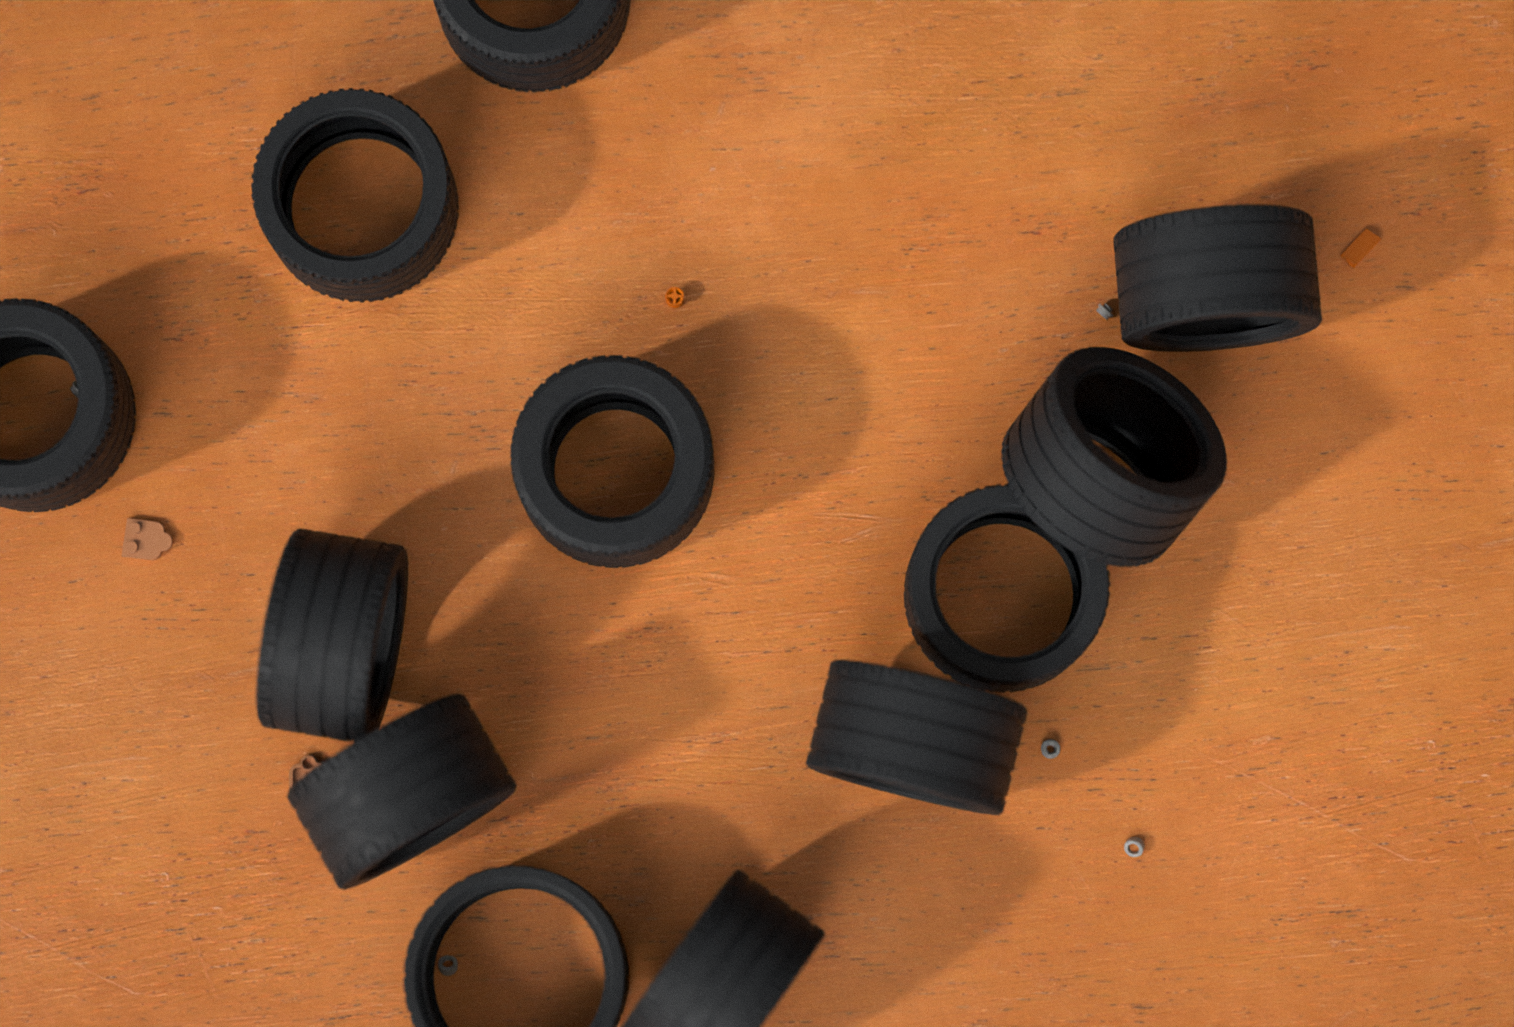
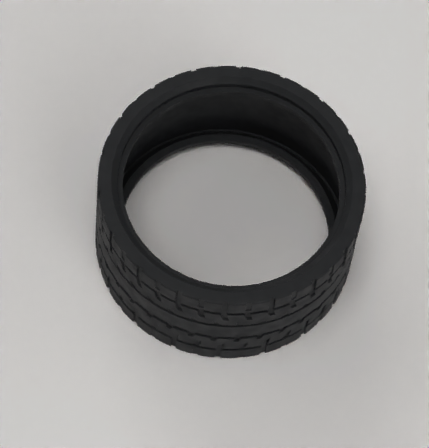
M501 866V868H490L469 875L463 881L453 884L434 900V904L425 911L412 934L414 936L413 939H410L407 948L403 972L405 973V977H403L407 1009L411 1013V1021L414 1027H449L440 1012L436 1000L434 967L440 944L451 924L469 906L488 895L500 891L534 889L550 893L568 903L584 918L593 931L602 953L605 975L604 990L598 1012L590 1027H617L620 1021L629 987V965L620 931L609 912L605 910L604 906L590 892L559 874L530 866Z

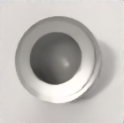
M1139 837L1129 838L1124 845L1125 852L1131 857H1139L1145 848L1143 840ZM1135 844L1139 850L1132 852L1129 845Z
M451 955L441 957L438 961L439 971L445 976L453 975L458 969L457 959ZM447 960L453 963L450 967L443 966Z

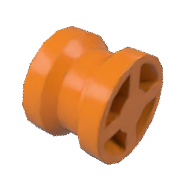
M671 287L666 291L665 299L667 305L671 308L682 306L684 303V293L679 287Z

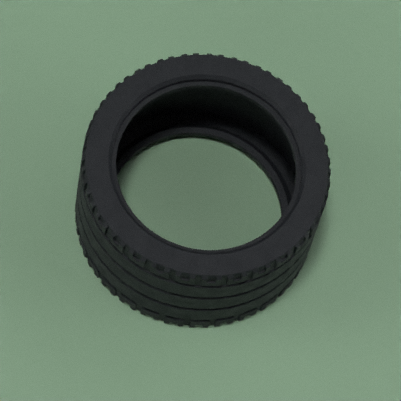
M348 88V90L339 89V91L334 92L330 90L326 94L319 93V96L309 97L307 101L303 100L297 107H292L289 113L286 112L281 120L278 119L275 127H272L268 136H265V142L261 144L260 151L256 155L257 161L253 166L251 195L254 201L255 215L265 237L287 269L304 285H309L312 290L324 296L327 294L330 298L340 299L341 301L346 299L349 302L360 301V303H364L365 301L374 302V300L379 299L381 301L386 297L392 298L394 295L402 294L406 289H412L411 287L421 283L420 280L426 279L428 274L435 270V266L440 264L441 259L447 253V247L449 248L451 245V240L455 235L454 229L457 227V210H459L457 187L437 135L433 133V129L426 120L420 118L419 113L411 109L409 105L405 106L402 101L396 100L390 95L387 97L381 92L365 91L361 88L359 90ZM355 139L378 140L399 148L410 156L421 169L423 193L414 220L397 240L373 253L359 256H341L315 248L296 233L292 217L294 190L300 175L318 154L335 144Z
M1265 204L1222 205L1187 209L1136 221L1120 229L1113 238L1122 341L1131 347L1165 352L1211 351L1249 347L1303 335L1317 328L1322 322L1313 218L1303 210Z
M1108 347L1081 348L1066 355L1057 364L1007 430L1002 442L1003 448L1001 449L1002 467L1013 495L1027 515L1046 534L1064 547L1085 558L1120 567L1145 565L1162 556L1219 489L1227 471V453L1221 433L1214 419L1195 394L1180 380L1155 363L1136 354ZM1094 441L1100 443L1101 445L1111 450L1114 454L1121 458L1133 470V472L1119 464L1113 458H1111Z
M1001 484L985 486L984 489L977 488L948 503L945 508L943 507L932 518V521L923 530L914 548L905 575V614L908 625L912 629L911 633L917 645H920L922 648L921 651L928 657L930 662L933 661L935 663V667L939 668L945 675L952 676L951 679L982 690H989V692L1023 691L1027 688L1031 689L1042 685L1061 674L1093 642L1099 632V628L1103 624L1106 615L1105 611L1109 604L1110 572L1107 571V564L1085 558L1064 547L1046 534L1023 510L1008 484H1005V486H1001ZM994 524H1009L1023 527L1043 537L1060 554L1070 574L1073 603L1064 631L1051 645L1024 656H996L982 652L967 644L949 626L938 603L936 593L937 568L940 558L948 547L969 531Z
M303 528L295 530L290 535L274 576L259 651L256 707L258 719L263 727L355 742L381 726L395 675L406 610L408 555L402 545L387 544L369 539L363 540L345 535L338 536L337 534L321 531L314 532L313 530Z
M845 659L834 660L830 663L829 678L826 679L822 695L823 702L820 703L816 720L817 727L814 728L810 744L811 751L808 752L806 765L809 769L868 788L946 807L989 815H1000L1004 812L1005 796H1008L1012 779L1010 774L1014 770L1018 754L1016 749L1020 745L1023 733L1022 724L1025 723L1027 709L1024 705L976 687L910 670Z
M452 694L418 707L340 750L299 779L289 789L287 799L293 809H296V815L304 829L308 831V836L316 850L320 852V857L329 873L333 874L332 878L337 887L346 890L368 882L402 865L469 826L515 792L516 783L512 776L507 773L508 769L499 754L495 752L496 749L486 731H483V726L475 712L471 709V705L465 695Z
M735 870L663 966L622 1027H761L825 937V931L815 924L812 925L809 919L795 909H790V906L776 895L772 896L768 889L757 881L749 879L750 876L742 870Z

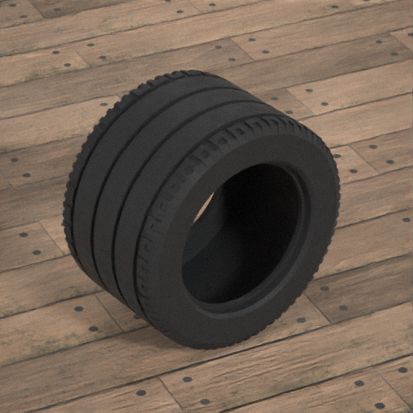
M433 0L449 45L458 55L459 59L467 67H470V70L480 77H484L486 81L495 85L499 84L500 87L510 90L515 89V91H532L533 93L545 92V90L553 91L561 89L562 86L568 87L571 84L577 83V80H583L586 76H589L592 73L591 71H596L604 63V60L609 58L615 49L614 46L617 47L623 35L622 32L625 31L630 10V0H579L577 5L567 15L554 23L538 28H517L505 25L491 18L478 6L475 0Z
M3 299V301L0 300V368L18 358L31 355H48L63 359L69 363L76 378L78 406L70 428L52 448L28 459H0V506L23 512H46L49 509L54 511L66 508V505L72 506L80 502L82 498L86 499L94 494L96 489H101L109 481L108 478L113 477L116 470H118V465L123 463L128 453L126 450L131 445L132 432L135 430L136 421L134 418L136 416L135 401H133L135 396L132 385H130L131 381L123 364L111 348L83 321L67 310L39 300L37 302L35 299Z
M601 355L594 356L592 359L585 358L576 361V364L573 365L570 363L559 369L560 372H554L545 380L544 384L541 383L533 392V396H530L523 406L524 409L520 411L516 421V427H514L510 464L519 498L533 525L541 535L556 547L557 550L567 556H571L575 560L583 563L586 562L588 565L605 566V568H625L637 564L642 565L652 561V559H658L667 554L668 551L676 548L691 534L694 527L696 528L701 520L703 513H705L711 497L714 481V451L710 427L705 413L694 395L679 379L671 376L672 374L665 369L656 367L657 365L651 362L640 361V358L630 356L625 358L623 355H609V357ZM608 410L630 411L648 418L665 433L675 453L672 475L660 496L644 509L621 517L596 516L577 508L560 492L555 480L556 456L568 432L588 416Z

